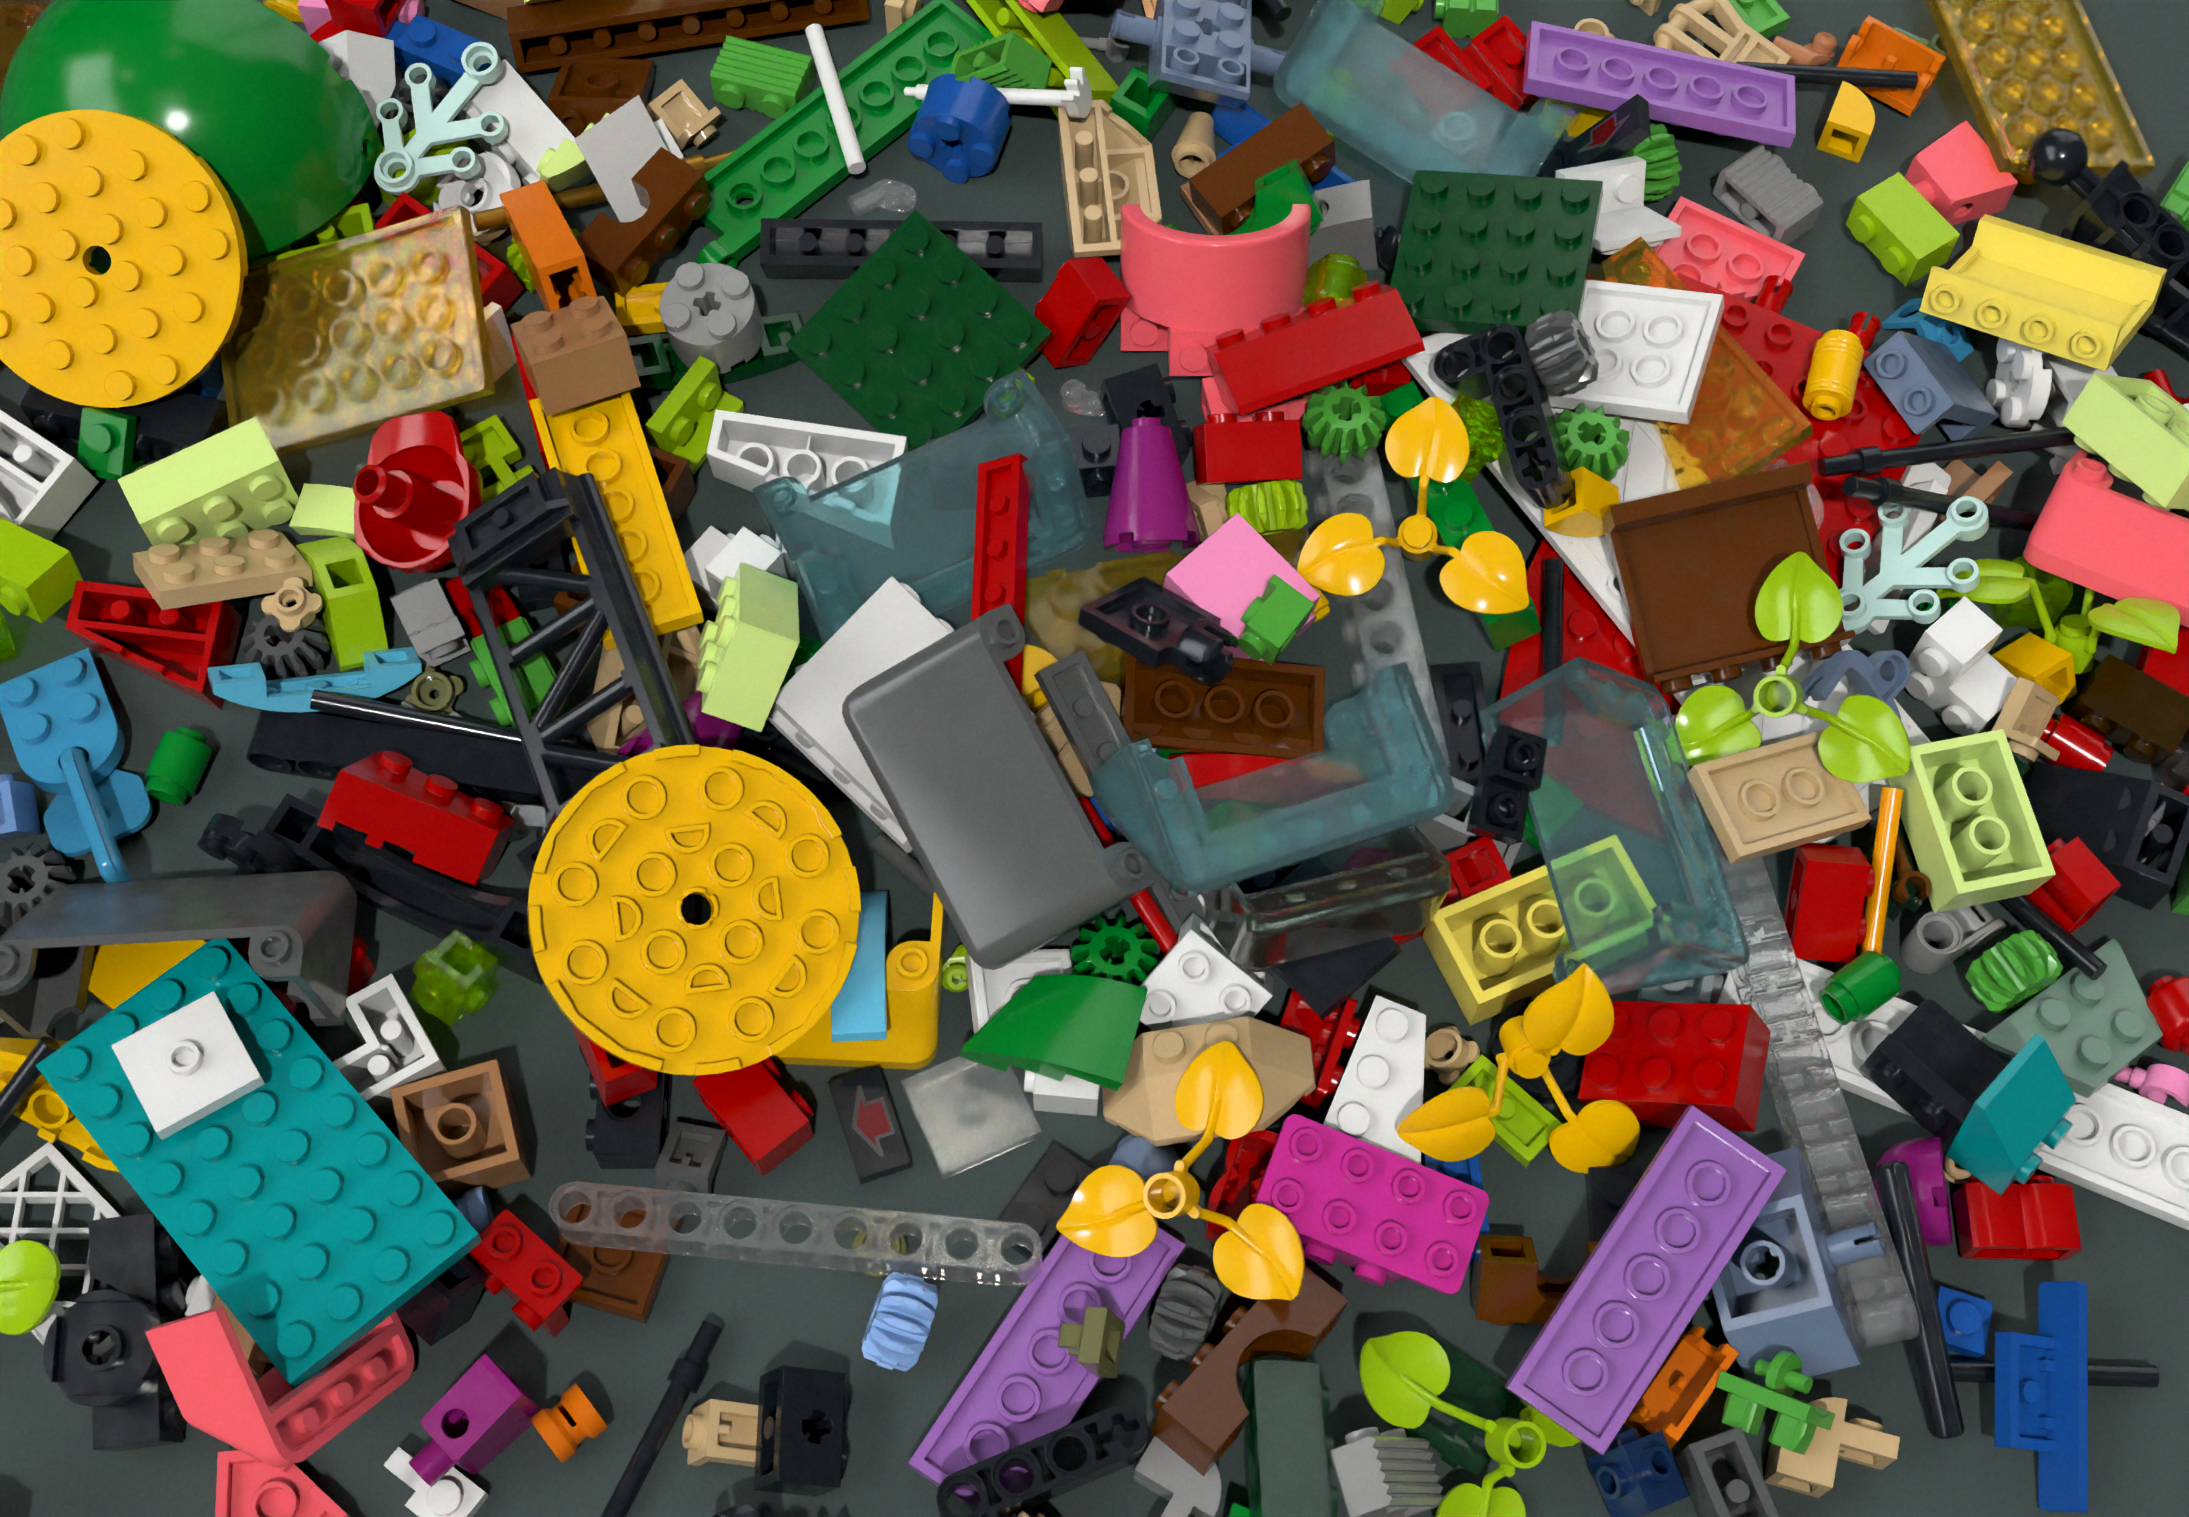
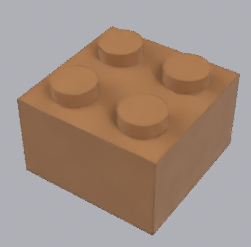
M604 295L596 298L592 296L581 297L572 301L569 306L551 312H532L526 315L522 321L510 324L525 374L546 416L641 387L627 335Z
M497 1059L390 1089L401 1144L449 1199L460 1198L466 1190L483 1185L485 1190L488 1191L532 1178L510 1082Z

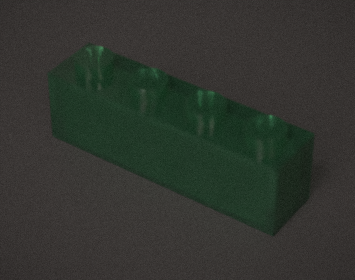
M1252 1358L1242 1387L1243 1402L1249 1411L1244 1424L1249 1517H1337L1338 1491L1337 1487L1330 1486L1328 1481V1470H1331L1332 1467L1329 1452L1334 1449V1442L1331 1435H1325L1324 1421H1326L1329 1413L1330 1395L1328 1386H1321L1319 1363Z

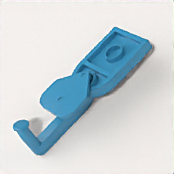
M88 647L0 684V712L17 761L24 773L41 790L56 794L43 817L50 842L55 850L67 857H77L92 851L99 873L106 883L134 881L125 867L116 841L141 830L149 822L153 806L148 793L144 791L145 784L138 775L115 769L124 751V733L96 658Z

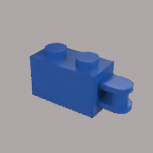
M416 14L409 25L395 20L385 39L394 41V59L400 66L403 78L406 69L410 65L424 63L430 67L435 78H443V81L448 85L449 91L465 73L461 63L464 50L472 43L484 42L419 14ZM482 64L478 68V72L488 69L491 64Z

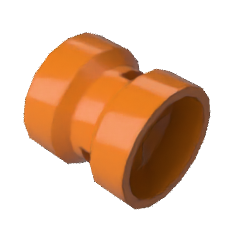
M576 1383L562 1393L561 1401L553 1408H542L529 1418L562 1464L577 1453V1447L586 1438L595 1439L609 1428ZM569 1416L576 1422L574 1427L567 1421Z

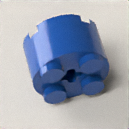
M944 74L933 79L927 87L910 130L908 148L913 154L942 171L943 176L947 180L962 184L967 181L968 177L985 175L994 168L1011 125L1012 118H1009L1008 114L1010 105L997 88L982 79L971 76L969 82L955 80L957 74Z

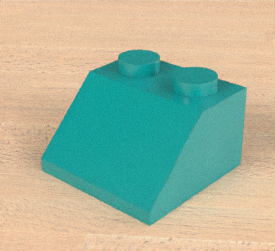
M2035 1033L1975 1101L1946 1153L1949 1158L2000 1195L2006 1191L2014 1180L2024 1185L2043 1161L2037 1155L2041 1148L2046 1144L2054 1150L2073 1126L2065 1118L2076 1102V1098L2043 1037Z

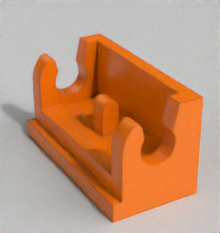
M1868 15L1857 35L1853 34L1836 67L1917 71L1918 81L1915 90L1855 86L1910 117L1928 96L1947 57Z
M1693 1326L1687 1333L1683 1331L1624 1423L1631 1428L1636 1427L1637 1432L1642 1437L1662 1430L1671 1449L1679 1441L1715 1389L1720 1372H1727L1739 1352L1727 1343L1720 1344L1718 1348L1709 1344L1703 1338L1705 1329L1700 1326Z

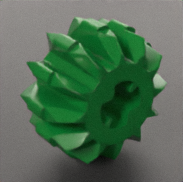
M1122 914L1117 917L1115 926H1109L1107 921L1100 916L1096 919V932L1082 927L1079 932L1081 944L1071 948V960L1077 963L1072 968V974L1107 978L1140 986L1159 964V961L1152 956L1157 951V943L1154 939H1143L1145 927L1142 925V922L1127 929L1126 918ZM1117 955V961H1120L1123 957V963L1112 965V959L1110 958L1106 962V957Z

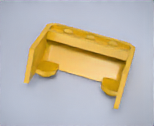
M934 892L930 941L903 942L891 950L886 960L887 1040L832 1042L830 1006L817 1023L800 1039L781 1052L769 1057L774 1064L871 1068L879 1065V1068L915 1070L923 1068L933 1061L939 1049L943 965L945 963L948 925L947 913L936 892Z

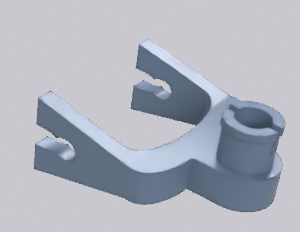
M1858 650L1837 651L1800 683L1804 693L1803 702L1809 696H1811L1813 701L1827 700L1845 674L1861 695H1869L1882 700L1895 711L1901 720L1894 698L1909 681L1910 665L1906 656L1898 650L1877 651L1870 657L1865 656Z

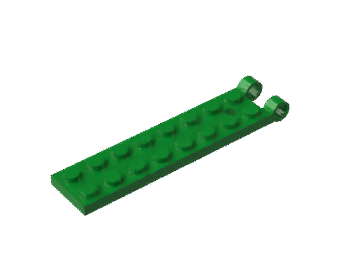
M932 0L837 73L865 162L912 126L922 100H917L915 96H905V87H916L917 84H930L936 77L949 74L954 55L958 50L962 51L964 48L968 49L969 46L979 45L981 41L985 43L987 39L991 40L994 37L990 31L951 0ZM822 85L704 174L712 200L706 212L698 220L718 236L719 239L708 243L700 251L696 259L697 264L719 263L736 269L739 260L760 245L761 218L793 219L851 174L845 162ZM742 198H750L753 200V202L748 205L737 204V202ZM691 222V224L681 233V235L679 236L678 241L681 240V239L688 233V231H689V229H690V227H691V225H692V222Z

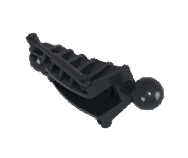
M2054 127L2038 135L2027 154L2028 169L2035 180L2051 187L2068 185L2083 199L2071 211L2060 237L2167 269L2153 313L2141 327L2155 336L2158 334L2162 335L2189 352V232L2177 221L2179 216L2173 210L2168 213L2151 197L2154 192L2148 186L2143 188L2127 170L2130 165L2123 159L2113 166L2103 178H2100L2087 166L2089 160L2088 148L2080 134L2068 128Z

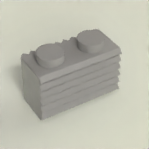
M1759 144L1720 171L1712 193L1747 227L1785 245L1791 244L1794 239H1798L1801 234L1804 235L1807 230H1810L1815 225L1823 205L1822 197H1819L1816 189L1808 183H1803L1802 179H1797L1796 174L1790 172L1783 159L1777 154H1771L1770 150H1765L1763 144Z
M1378 1427L1356 1430L1344 1436L1346 1445L1329 1452L1347 1517H1412L1439 1507L1441 1500L1444 1498L1441 1495L1443 1486L1437 1483L1440 1475L1434 1472L1437 1464L1431 1461L1433 1452L1428 1450L1430 1441L1425 1438L1407 1437L1404 1428L1388 1430L1379 1433Z

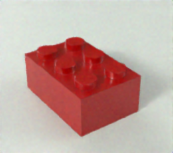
M1612 1001L1614 1009L1612 1032L1599 1048L1586 1054L1578 1099L1584 1106L1599 1100H1617L1632 1109L1640 1126L1674 1128L1686 1108L1693 1105L1729 1131L1755 1132L1771 1031L1751 1005Z

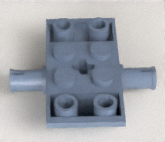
M1157 0L1153 19L1116 9L1110 29V38L1112 39L1117 38L1148 46V88L1234 109L1249 99L1251 72L1285 81L1292 61V52L1290 51L1285 52L1254 44V39L1251 38L1252 0Z
M1797 1146L1767 1154V1157L1787 1171L1703 1301L1715 1299L1723 1332L1729 1345L1739 1352L1736 1359L1747 1380L1765 1386V1378L1755 1374L1756 1362L1761 1358L1771 1362L1776 1354L1784 1350L1795 1353L1800 1357L1802 1362L1801 1374L1811 1378L1862 1366L1836 1273H1838V1267L1875 1257L1887 1256L1884 1242L1880 1243L1879 1240L1860 1244L1865 1241L1882 1238L1881 1230L1876 1221H1871L1869 1224L1828 1234L1823 1229L1801 1148ZM1770 1253L1780 1261L1779 1269L1776 1270L1774 1277L1761 1273V1267L1769 1264L1768 1254Z

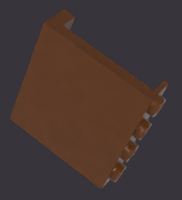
M1809 461L1610 506L1605 512L1602 520L1646 691L1662 688L1663 695L1680 693L1692 689L1693 680L1710 676L1713 684L1724 683L1743 677L1742 669L1761 665L1763 673L1776 671V667L1780 665L1789 647L1790 639L1770 641L1762 636L1757 627L1755 605L1764 582L1783 560L1796 552L1807 553L1830 577L1806 489L1814 481ZM1841 620L1839 627L1834 633L1821 642L1808 643L1800 640L1799 649L1795 657L1810 654L1812 661L1829 659L1837 651H1842L1841 647L1856 637L1855 631L1845 632Z

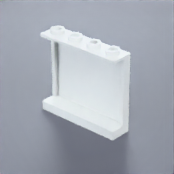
M891 576L779 690L767 720L908 854L913 849L845 724L842 715V704L846 696L862 683L952 633L954 629L946 621L935 618L922 606L918 594L910 586L899 583ZM1022 696V698H1023L1025 704L1027 705V707H1028V709H1029V704H1028L1027 700ZM1029 709L1032 717L1035 720L1037 716Z

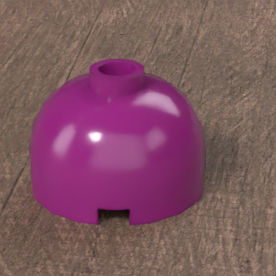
M1917 1137L1899 1141L1885 1150L1879 1158L1877 1166L1892 1161L1906 1162L1909 1167L1925 1246L1952 1245L1951 1212L1940 1137ZM1866 1179L1865 1187L1869 1212H1880L1883 1224L1887 1229L1877 1179Z

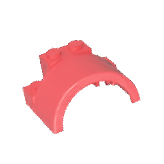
M1140 204L1123 205L1121 207L1120 282L1132 298L1120 314V351H1167L1169 376H1214L1205 348L1217 344L1216 336L1242 328L1244 333L1262 328L1261 321L1279 313L1288 312L1291 318L1308 312L1306 305L1309 304L1307 283L1311 206L1309 204H1292L1291 213L1286 219L1260 231L1236 235H1203L1182 232L1160 225L1143 213Z

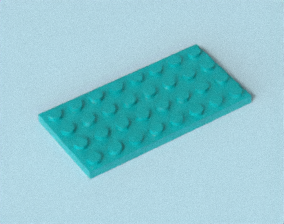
M211 939L35 1065L293 1389L322 1370L482 1242L477 1231L227 939ZM214 991L265 1084L161 1140L111 1045Z

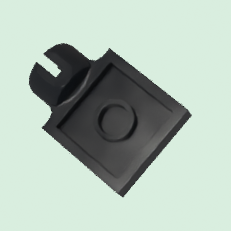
M1144 576L1080 607L1077 625L1095 634L1101 641L1113 644L1134 656L1140 663L1152 666L1153 668L1165 664L1174 665L1180 674L1202 686L1214 687L1215 683H1221L1231 671L1235 660L1233 659V653L1225 649L1224 645L1226 647L1233 646L1234 648H1237L1239 645L1235 635L1220 626L1221 618Z

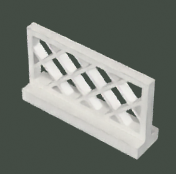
M47 1142L0 1178V1203H15L11 1228H0V1239H9V1244L20 1241V1239H49V1247L58 1255L60 1240H89V1228H62L66 1204H90L95 1209L93 1220L121 1217L50 1142ZM49 1162L61 1173L58 1192H28L30 1177ZM69 1183L78 1192H68ZM18 1187V1191H17V1192H11V1191H13L15 1188ZM26 1204H55L52 1228H22ZM0 1242V1250H1V1249L4 1248L5 1246ZM89 1250L86 1264H61V1276H84L82 1294L93 1290L94 1278L90 1277ZM178 1276V1281H180V1282L182 1283L183 1288H184V1292H185V1295H186L187 1290H188V1286H187V1284ZM54 1300L44 1320L34 1330L30 1331L43 1346L48 1329L57 1316L63 1317L67 1309L74 1305L75 1302ZM108 1336L100 1344L93 1345V1355L101 1356L103 1363L110 1355L114 1354L116 1343L111 1341V1337Z

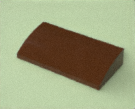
M1124 652L1120 662V721L1134 746L1196 753L1256 755L1318 765L1323 763L1325 667L1274 662L1271 666L1266 661L1233 658L1235 663L1221 683H1215L1214 687H1207L1180 674L1174 665L1165 664L1153 668L1152 666L1140 663L1134 656Z

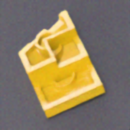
M204 940L95 945L88 991L113 1010L206 942Z

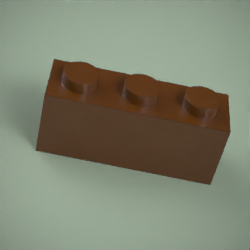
M1301 102L1191 177L1189 184L1192 202L1219 235H1227L1239 228L1249 217L1256 196L1255 179L1297 158L1309 182L1321 180L1336 164L1334 139Z

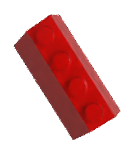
M1375 280L1352 288L1353 296L1335 302L1334 296L1310 302L1306 305L1308 312L1290 318L1288 312L1267 317L1261 321L1262 328L1244 333V330L1239 328L1222 333L1215 337L1217 344L1206 347L1205 350L1222 403L1242 416L1425 351L1423 340L1398 290L1386 284L1381 285L1379 280Z

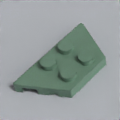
M2114 938L2094 952L2098 958L2107 964L2105 972L2098 979L2091 980L2075 966L2055 983L2051 984L1981 1038V1041L1993 1052L1998 1050L2015 1057L2032 1036L2037 1033L2046 1040L2072 1092L2085 1098L2091 1097L2153 1048L2163 1036L2154 1015L2146 1004V998L2120 944Z

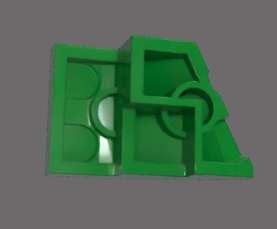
M1073 974L1035 976L963 1045L959 1057L1006 1072L1009 1066L1013 1065L1060 1082L1068 1074L1118 1091L1124 1080L1148 989L1094 976Z

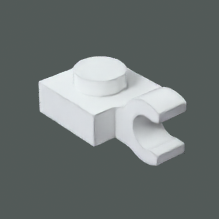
M400 1447L394 1451L383 1465L416 1491L405 1506L418 1517H473L489 1497L485 1491L454 1467L434 1486H429L408 1463L413 1457Z

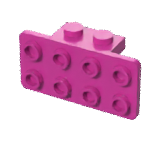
M1292 1114L1282 1124L1253 1204L1263 1203L1270 1205L1284 1213L1293 1223L1299 1234L1302 1247L1304 1248V1257L1314 1262L1333 1266L1334 1261H1338L1355 1268L1353 1272L1355 1278L1378 1287H1384L1385 1281L1393 1283L1401 1278H1406L1442 1294L1452 1295L1461 1288L1490 1200L1484 1190L1301 1115Z

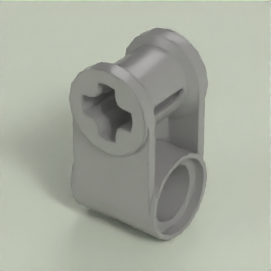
M1983 904L1934 913L1932 910L1919 919L1903 939L1900 946L1901 957L1905 964L1913 971L1920 974H1932L1967 952L1971 953L1997 936L2007 925L2002 919L1995 920ZM1924 937L1932 939L1939 949L1931 947Z

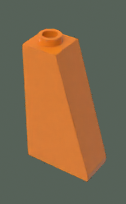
M541 180L499 194L512 236L545 311L551 312L567 307L572 301L581 297L592 296L596 298L597 294L584 253L545 181Z

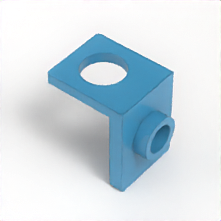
M1923 298L1910 299L1881 322L1883 329L1915 328L1918 336L1946 344L1959 362L1974 350L1963 325L1920 311L1905 317L1911 312L1920 309Z

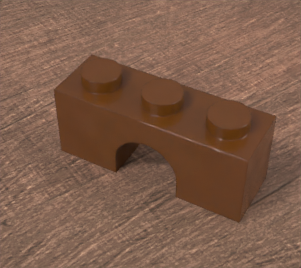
M660 147L631 179L640 205L648 209L645 214L631 222H618L600 212L576 238L584 253L591 277L621 297H624L633 286H637L644 281L651 266L663 253H667L674 248L681 233L693 220L703 216L712 200L704 174L663 147Z
M1479 1234L1475 1247L1471 1296L1476 1320H1484L1499 1326H1508L1515 1322L1545 1325L1599 1241H1587L1584 1261L1576 1272L1562 1278H1551L1538 1272V1260L1532 1237Z

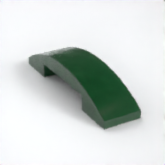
M798 312L761 317L764 335L758 352L747 363H745V360H742L731 366L732 371L718 374L720 385L766 374L799 360L785 345L802 327ZM660 333L627 338L641 384L640 388L673 390L689 370L674 352L671 343L663 344Z

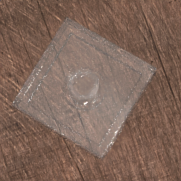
M957 1056L901 1081L903 1091L944 1180L1042 1137L1040 1126L1011 1065L1006 1072Z

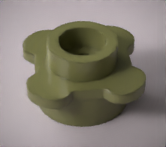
M425 666L422 667V672L416 676V680L411 688V694L406 697L405 701L424 711L448 715L453 711V703L456 696L462 694L464 685L457 676L445 677L443 674L436 672L432 667ZM433 690L439 691V696L436 699L430 697V693Z

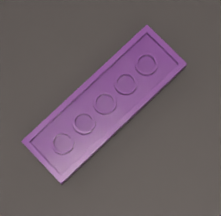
M1537 21L1531 22L1527 33L1523 93L1536 95L1543 99L1551 98L1580 104L1587 108H1599L1614 111L1638 93L1648 101L1649 117L1652 120L1666 122L1678 127L1685 126L1709 131L1720 136H1733L1757 141L1764 145L1791 147L1796 136L1794 75Z
M1693 1105L1688 1106L1504 1387L1598 1454L1604 1455L1787 1170Z
M1158 1227L1156 1239L1143 1252L1129 1257H1110L1086 1250L1062 1234L908 1462L909 1467L939 1487L942 1481L954 1472L1073 1423L1102 1377H1096L1079 1364L1078 1357L1069 1356L1067 1354L1068 1348L1058 1347L1061 1324L1083 1325L1086 1306L1108 1308L1126 1323L1123 1347L1166 1281L1168 1272L1175 1267L1183 1255L1186 1244ZM1014 1467L1004 1472L1000 1483L1008 1492L1018 1494L1029 1489L1033 1483V1478L1024 1468ZM957 1490L951 1494V1496L973 1511L979 1506L977 1495L970 1490Z

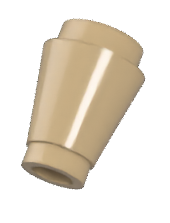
M1195 112L1189 116L1172 150L1171 157L1175 169L1186 178L1193 177L1216 161L1214 120L1205 112Z

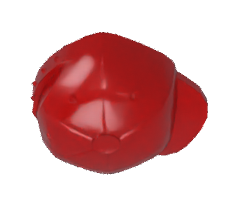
M432 411L391 418L380 425L372 437L367 465L354 478V534L356 544L362 548L365 554L378 562L391 567L392 570L398 569L407 574L435 572L454 561L447 539L456 533L455 523L484 504V490L480 472L464 457L459 430L453 417L441 411Z

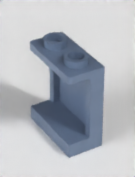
M1899 330L1864 361V366L1915 434H1924L1938 422L1951 441L1970 439L1999 417L1998 413L1946 344Z

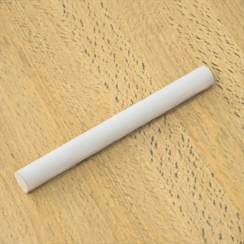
M811 24L806 28L805 33L849 173L860 174L866 169V164L826 37L820 24Z

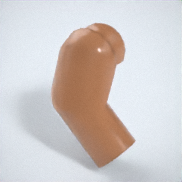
M1819 32L1815 35L1813 43L1800 45L1777 35L1773 44L1791 56L1786 64L1819 66L1828 63L1835 56L1833 50L1837 46V39L1830 33Z

